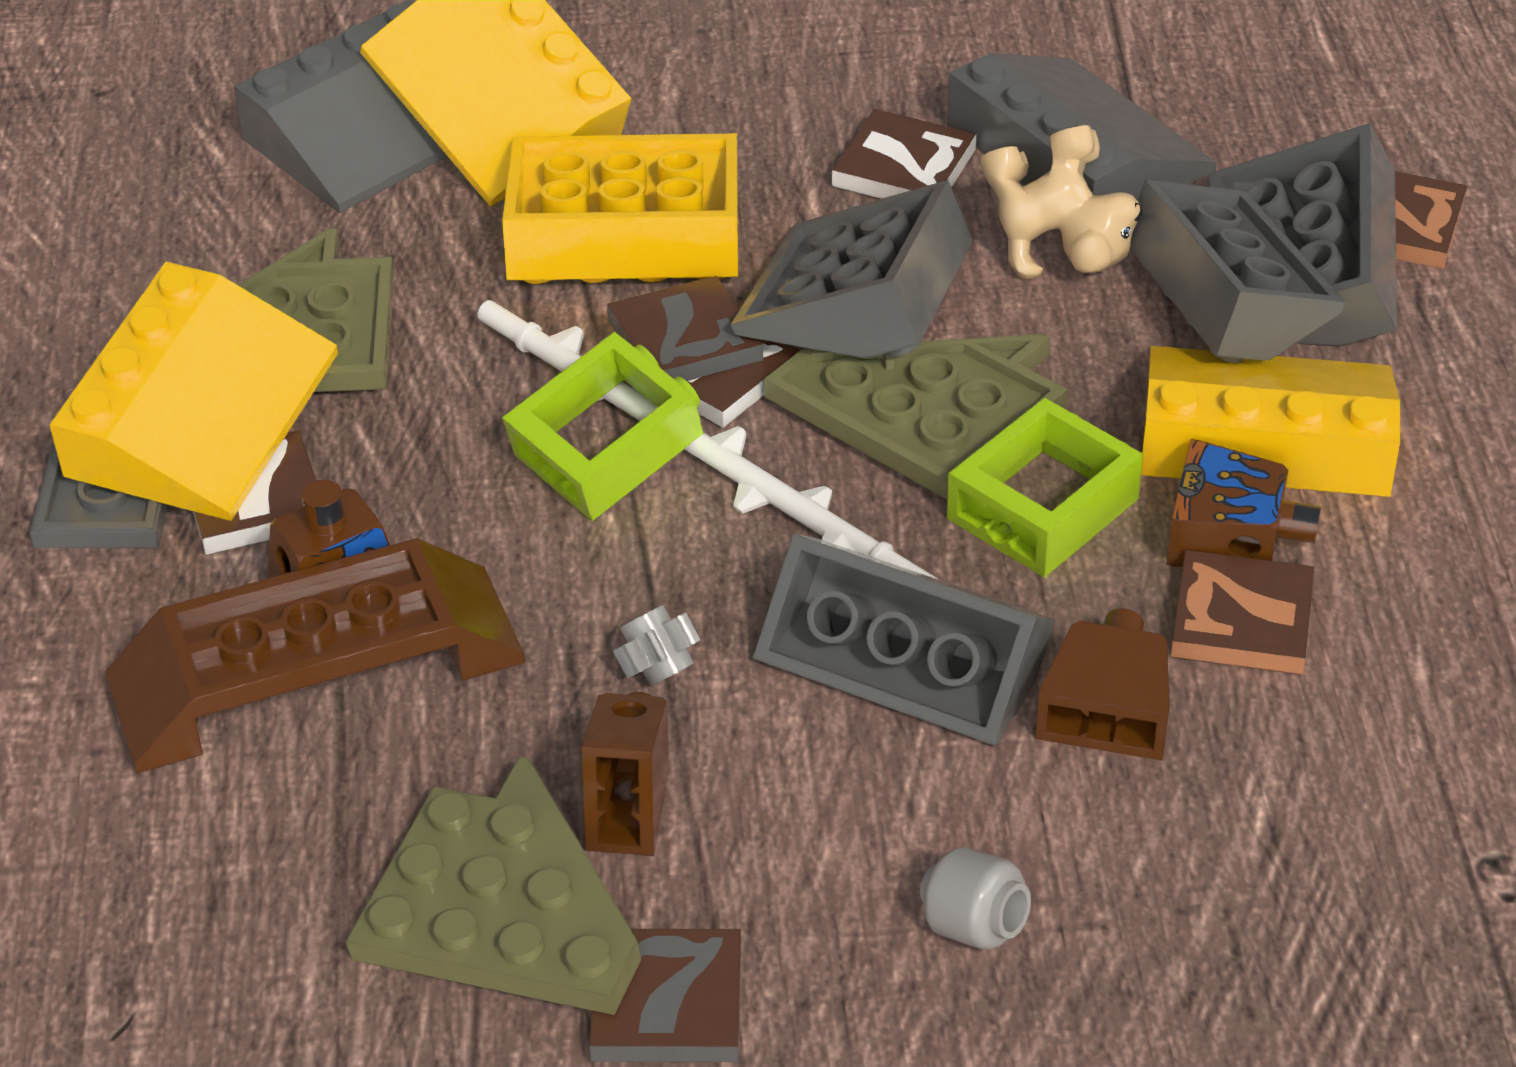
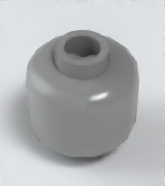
M969 847L955 848L947 852L938 860L937 864L932 865L926 871L921 882L920 897L924 903L925 917L931 929L943 937L981 950L997 948L1006 940L1018 935L1026 924L1030 913L1031 894L1025 885V880L1019 867L1007 859Z

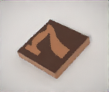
M1395 171L1396 259L1445 268L1465 201L1467 185Z
M1185 550L1171 657L1303 674L1315 566Z

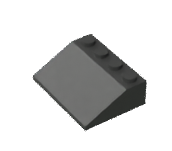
M411 0L393 5L387 11L361 24L353 25L344 32L316 46L308 47L300 54L271 68L261 70L255 76L234 86L242 139L338 213L448 157L360 53L361 46L414 3Z
M990 53L949 72L947 126L975 133L976 148L983 154L1010 146L1017 147L1019 153L1024 151L1029 164L1027 175L1020 181L1024 185L1037 180L1051 170L1053 159L1050 136L1058 131L1088 125L1092 130L1096 131L1100 146L1098 158L1087 163L1083 171V177L1093 195L1125 192L1133 195L1138 201L1145 180L1191 184L1216 171V161L1073 59Z
M1371 123L1209 174V187L1246 191L1346 302L1341 314L1297 343L1342 346L1397 330L1395 170Z
M949 180L794 224L730 324L734 334L860 358H868L887 353L889 357H898L916 349L921 344L930 323L973 242Z

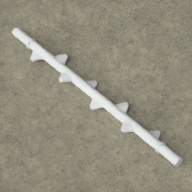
M492 300L485 301L479 308L478 319L515 342L516 347L520 351L531 352L561 372L582 357L579 355L584 332L577 326L548 336L542 332L538 324L534 322L527 323ZM623 382L598 400H607L639 421L658 408L636 389ZM737 426L712 437L704 433L685 448L692 455L738 483L733 505L738 513L744 514L770 503L823 536L822 540L937 579L894 552L893 546L888 542H878L830 512L828 507L832 497V490L828 487L821 486L798 492L742 457L747 435L743 428Z

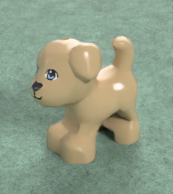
M1083 125L1067 128L1050 136L1053 159L1051 170L1025 186L1019 183L1027 175L1029 167L1024 151L1019 153L1017 147L1010 146L996 149L981 156L980 164L983 173L999 199V219L1008 238V262L1017 277L1030 280L1041 275L1043 268L1029 254L1030 242L1052 229H1059L1061 231L1064 252L1074 268L1082 273L1101 272L1104 269L1113 267L1128 256L1133 230L1142 216L1141 207L1131 194L1116 192L1093 195L1083 177V171L1087 163L1098 158L1100 150L1096 131L1092 130L1090 126Z

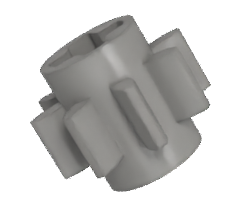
M661 605L619 627L627 643L613 650L627 678L643 672L649 685L652 686L694 664L687 647L700 641V638L686 612L671 620L665 606Z

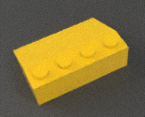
M417 0L365 42L360 50L361 55L489 206L505 199L513 137L622 135L632 99L546 0Z
M737 133L513 137L502 218L507 280H523L531 284H542L551 280L581 279L588 283H601L608 279L638 278L645 282H659L666 278H697L701 280L717 276L720 280L724 277H738Z
M165 262L49 425L63 477L231 521L338 355L337 345L220 274Z
M1150 346L1141 475L1181 479L1190 441L1195 439L1283 464L1289 470L1286 488L1390 497L1400 447V398L1391 365L1275 356L1269 361L1244 358L1240 363H1232L1214 356L1210 350Z

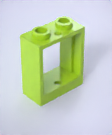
M615 331L502 417L514 455L591 521H594L704 434L697 409L700 406V399L694 388L680 376L673 379L659 367L654 356L644 346L637 345L633 347ZM625 380L658 408L593 459L588 460L556 432Z
M1043 398L949 472L947 519L1045 578L1139 499L1143 453L1083 420L1078 415L1069 412L1047 398ZM1042 452L1090 479L1053 511L1046 509L1004 484Z

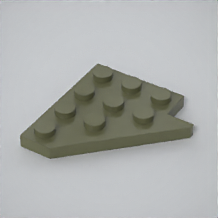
M328 228L238 284L241 288L337 345L338 355L314 392L364 391L387 388L394 287L392 257L338 259L337 228Z
M1044 334L921 341V344L916 349L898 357H889L887 353L868 358H860L803 348L764 378L765 398L945 499H948L949 472L1043 398H1047L1064 409L1067 408L1068 389L1033 371L1037 365L1049 356L1050 337Z
M520 756L497 798L433 787L346 940V945L353 961L615 1015L641 962L638 942L531 761L529 758Z

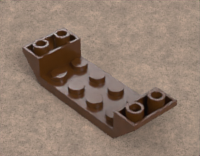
M415 538L159 608L105 671V675L136 773L203 755L196 718L446 647L449 649L462 681L525 663V656L485 567Z

